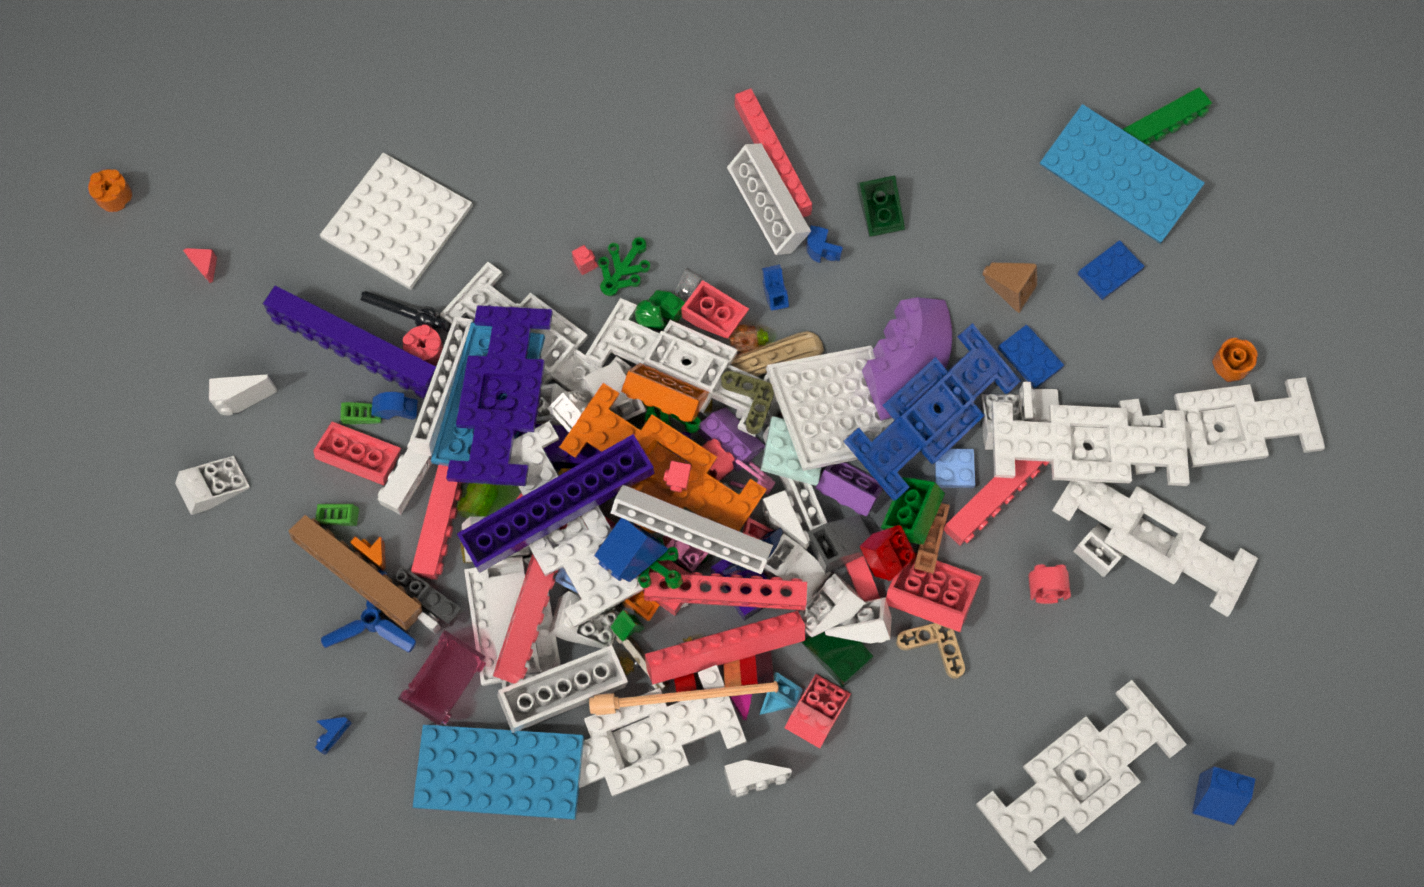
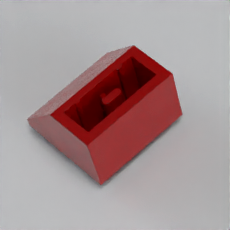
M900 525L872 534L859 546L874 576L891 581L916 557Z

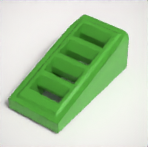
M341 402L340 419L343 425L382 423V418L375 416V418H371L372 404ZM356 410H359V417H356ZM364 410H367V417H364Z
M317 504L315 519L320 524L357 526L359 508L353 504ZM325 510H327L326 519H324Z

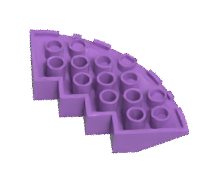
M919 297L901 300L894 311L897 319L890 320L883 331L886 339L879 340L873 349L876 359L868 360L862 369L881 421L892 418L882 405L933 358L936 357L946 369L952 348V324L945 300Z

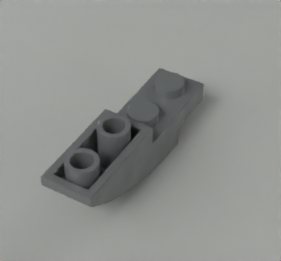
M401 566L392 576V583L396 587L398 585L401 586L410 598L415 597L418 599L423 608L449 626H452L463 613L462 608L433 589L427 582L404 566Z

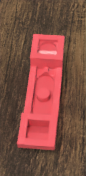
M864 556L845 564L855 591L864 602L880 599Z

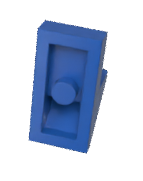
M345 717L316 721L328 732L318 738L315 748L326 755L352 723Z

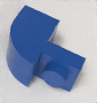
M811 225V232L807 237L806 245L807 253L811 259L820 263L822 257L829 261H840L843 247L826 243L828 229Z
M780 264L762 268L763 288L770 310L789 307L788 294L783 283Z
M400 392L380 393L373 397L371 415L388 420L394 416L413 420L417 416L418 400L404 397V393Z

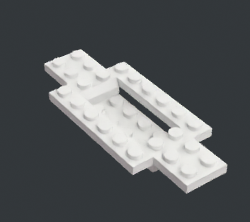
M523 556L506 558L481 573L478 572L476 567L464 569L482 686L502 683L503 689L513 685V683L494 677L493 673L531 557L524 559ZM550 599L547 606L543 607L542 610L544 618L536 631H539L535 643L532 642L531 645L533 653L530 660L526 661L525 667H527L524 679H520L518 682L561 665L556 636L549 634L553 619Z

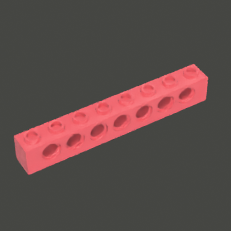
M651 570L649 572L651 585L644 590L645 601L805 610L807 599V582H803L802 579L798 578L784 581L780 577H772L771 580L760 576H751V578H743L741 575L723 577L721 574L702 576L703 574L693 572L690 575L679 572L683 580L682 584L688 583L691 585L689 590L684 591L680 587L676 589H662L660 585L666 582L665 578L656 571ZM707 584L711 587V590L703 592L700 587ZM722 586H729L731 591L723 593L720 588ZM743 587H749L751 593L743 594L740 590ZM763 588H768L772 593L765 596L760 591ZM788 589L792 594L789 597H784L781 591Z

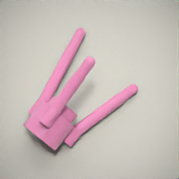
M737 459V464L758 478L757 483L767 489L765 494L768 495L776 482L763 471H760V468L753 462H749V465L753 468L751 469ZM730 482L731 485L742 489L746 486L741 483Z

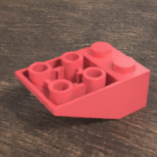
M815 674L793 710L785 729L821 748L851 693Z

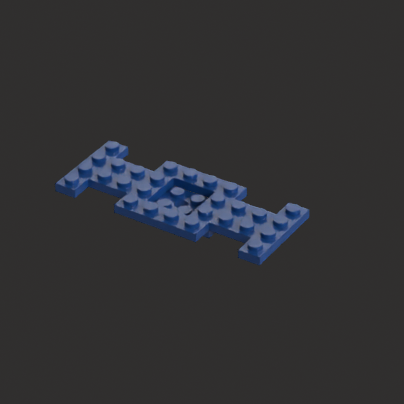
M973 323L957 336L969 352L947 371L936 357L933 358L882 405L894 421L876 438L870 441L863 431L857 428L843 440L893 501L897 500L909 488L897 472L910 459L921 451L928 461L934 464L985 416L974 403L975 398L993 381L1005 394L1009 393L1021 382ZM934 404L939 405L941 409L940 414L934 411Z

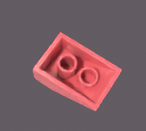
M703 280L681 308L683 319L698 328L727 339L749 311V308Z

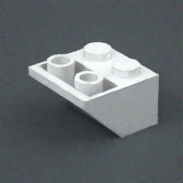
M1098 523L1073 552L1101 576L1105 577L1124 554L1104 543L1109 531Z

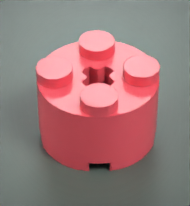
M428 325L418 326L411 329L403 337L404 351L434 366L438 364L443 344L439 334Z
M715 438L708 440L701 446L717 456V460L707 474L720 482L734 469L732 462L735 459L733 455L728 451L725 452L720 442Z
M1042 564L1036 565L1034 570L1029 573L1030 598L1032 601L1035 598L1037 603L1053 604L1058 603L1060 598L1064 597L1065 601L1071 597L1069 573L1065 565H1056L1054 567H1046V565Z

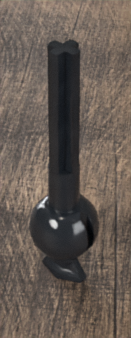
M368 291L361 294V301L415 320L417 327L428 325L434 330L436 328H442L446 332L450 330V322L440 319V314L433 307L424 306L417 310Z

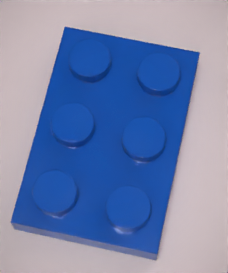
M1119 240L1079 270L1078 275L1101 300H1104L1143 270L1145 266Z
M1027 324L997 348L1028 382H1031V386L1034 389L1064 367V364Z

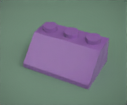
M725 407L711 413L700 423L698 433L706 441L713 438L717 439L724 451H728L733 455L735 459L732 462L734 469L739 472L742 467L736 463V460L738 459L744 464L749 463L765 448V445L756 436L739 430L738 424L740 421Z
M847 462L827 466L815 488L821 494L832 497L839 504L848 506L857 514L866 517L883 491V488L873 476Z

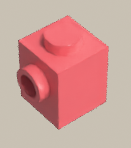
M671 461L670 469H666L664 481H667L666 485L670 487L671 491L679 493L682 490L687 491L691 465Z

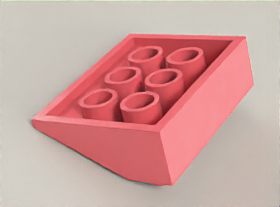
M915 557L893 578L886 597L888 606L961 632L982 576L940 561H936L933 574L914 569Z

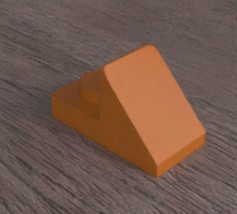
M354 537L350 542L351 545L384 571L386 568L385 543L382 537H379L373 545L363 538L360 541L357 537Z
M644 591L622 602L625 608L632 609L646 621H650L660 606L656 601H645Z

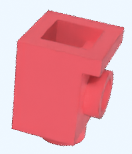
M585 245L572 251L573 262L582 275L598 267L591 249L588 250Z

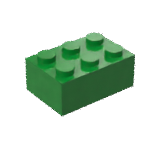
M903 477L902 479L909 488L897 500H892L881 529L886 530L900 525L909 542L923 545L945 493L936 482Z

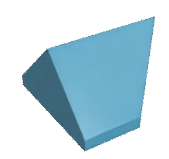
M775 672L774 681L778 683V692H767L759 715L796 707L803 689Z

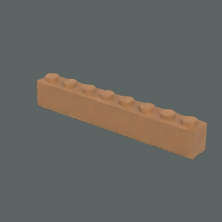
M304 515L288 530L292 541L404 630L407 631L418 620V616L422 613V604L415 597L410 598L407 592L399 585L396 587L386 574L381 575L372 563L367 564L358 552L355 551L353 553L344 541H338L330 530H324L320 527L321 525L316 519H310Z

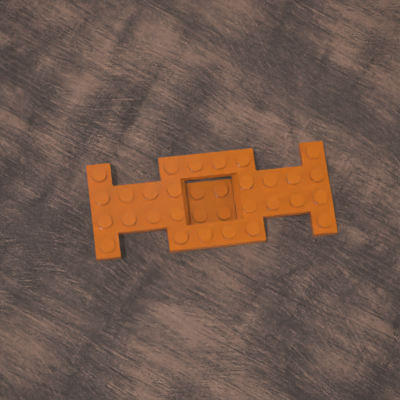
M602 383L559 448L577 458L587 443L602 452L634 434L653 465L654 474L630 488L679 508H687L699 516L740 531L767 489L750 479L740 495L707 474L717 460V456L654 415L650 416L642 430L636 428L610 411L620 393ZM671 461L691 465L687 491L682 490L679 493L671 491L670 487H667L664 475L666 469H670Z

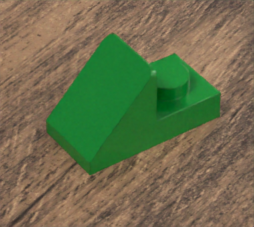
M625 610L620 612L611 625V629L622 642L634 632L640 633L645 628L633 613Z

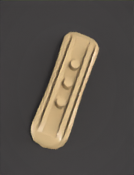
M813 332L796 333L773 343L737 354L731 366L757 377L767 373V365L822 355L824 351L823 343L818 335Z

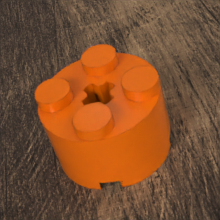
M102 170L90 176L89 193L97 205L105 211H120L125 208V204L128 201H131V187L118 170Z
M1231 338L1222 344L1216 352L1212 363L1216 372L1225 381H1239L1244 379L1255 367L1258 357L1257 350L1247 340Z

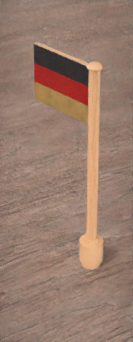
M771 651L724 664L725 688L627 698L615 697L614 693L599 694L589 698L590 713L596 714V716L616 714V709H620V707L765 692L777 693L779 686L774 681Z

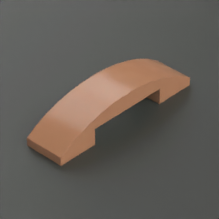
M941 503L924 544H919L914 569L934 573L950 505Z

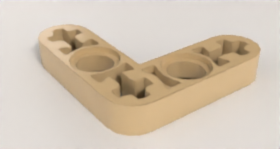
M936 623L906 630L897 636L896 644L898 648L904 651L937 643L947 675L950 678L958 679L964 674L965 665L953 629L944 627V629L949 631L946 633L947 641L943 643L941 641L945 639L944 634L939 633L942 625ZM927 631L930 634V639L927 641L921 640L919 633ZM912 633H915L917 644H915V640L909 641L908 645L900 642L903 636L906 639H910L914 636ZM946 645H952L955 648L953 655L945 653L944 647ZM955 657L958 658L954 661L955 666L961 668L958 674L950 670L953 667L952 659Z

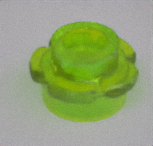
M760 328V330L754 332L756 345H766V342L769 341L767 331Z

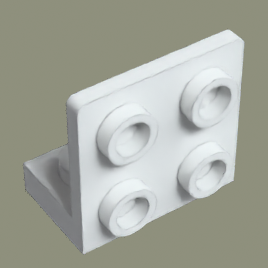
M1031 382L1022 383L1019 396L1024 421L1049 422V406L1059 405L1058 390L1031 389Z
M575 390L563 392L547 409L570 432L589 403L582 392Z

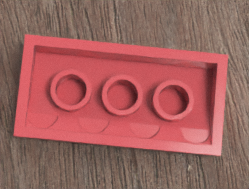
M331 422L313 452L315 459L384 486L397 462L401 448Z

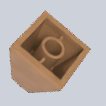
M992 262L990 266L985 267L983 276H985V282L1015 311L1020 313L1037 286V265L1030 263Z

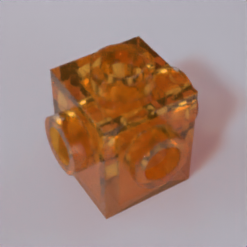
M740 324L729 337L730 345H734V348L740 353L747 352L750 349H758L757 330L754 325Z

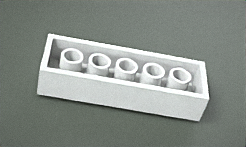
M761 143L745 144L728 165L727 169L775 255L791 254L810 234L811 230Z
M611 645L498 690L497 697L511 731L514 733L589 702V698L594 697V695L609 694L625 688L628 681Z

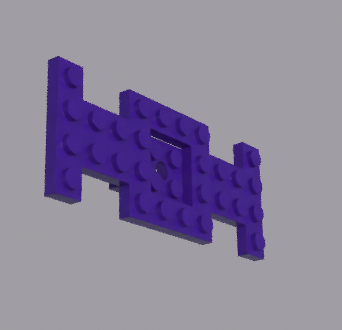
M477 305L474 319L475 326H492L487 356L468 355L456 426L457 428L474 429L469 461L449 460L447 481L526 486L529 471L528 465L510 464L514 435L517 432H535L545 361L542 359H527L531 329H551L552 309ZM500 394L507 395L505 400L497 399Z

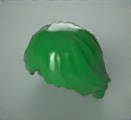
M643 300L636 306L635 318L639 325L648 329L658 328L659 330L666 327L667 322L663 321L661 317V308L659 305L656 306L654 301Z

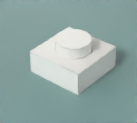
M422 612L418 616V620L435 634L440 630L441 627L437 623L439 619L433 614L429 613L426 615Z

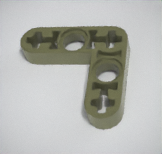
M733 371L723 373L721 385L725 390L754 398L746 419V430L751 434L760 433L774 398V390L771 383ZM729 378H732L733 381H731L730 384L727 383V380H729ZM751 383L753 388L746 390L743 388V384ZM768 389L769 392L766 395V399H763V391ZM762 404L766 409L763 412H758L755 406ZM755 417H757V425L755 427H751V424L754 423Z

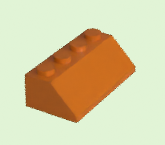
M642 363L637 364L628 371L621 390L627 397L644 401L643 403L650 407H658L666 414L679 416L678 418L685 422H692L697 417L709 394L706 390Z

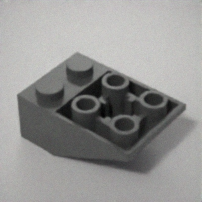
M859 515L825 523L807 532L810 538L808 544L825 574L863 556L859 546L871 536Z

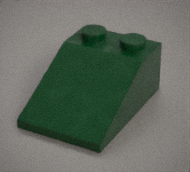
M895 175L857 183L859 199L869 237L905 230Z
M825 631L813 637L809 636L802 642L805 648L841 687H844L864 669L874 657L860 641L828 636L825 634Z

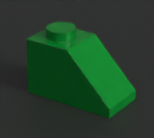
M656 290L649 298V300L654 301L656 306H660L661 316L666 320H672L677 323L682 317L681 308L685 302L671 292Z

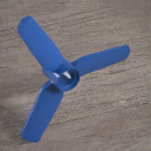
M378 570V571H377V572H379L381 575L386 574V575L388 576V574H387L386 572H384V571H381V570ZM368 600L366 603L367 609L362 612L361 620H355L321 638V643L326 648L358 635L367 629L370 632H378L379 636L406 652H411L416 644V641L388 620H382L379 615L381 611ZM375 618L373 622L368 623L370 619Z

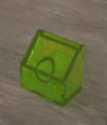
M469 483L465 498H461L457 506L460 516L466 519L469 517H486L499 493L497 485Z

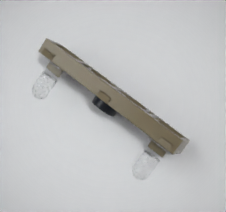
M616 635V640L612 644L614 650L619 644L623 643L634 657V664L638 668H642L648 675L643 650L631 636L622 642ZM667 681L653 684L644 691L643 695L658 688L661 691H665L670 687V684Z

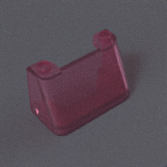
M446 630L439 637V642L434 646V650L415 678L409 683V689L403 690L398 698L400 703L438 726H441L442 723L444 725L447 724L452 716L450 711L476 672L481 673L487 664L484 662L485 655Z

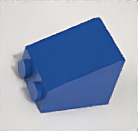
M621 518L594 556L600 561L598 564L607 571L609 569L612 571L611 575L618 581L624 579L631 582L661 557L668 548L641 526Z
M1212 767L1200 773L1192 814L1233 826L1252 799L1255 778L1218 767Z

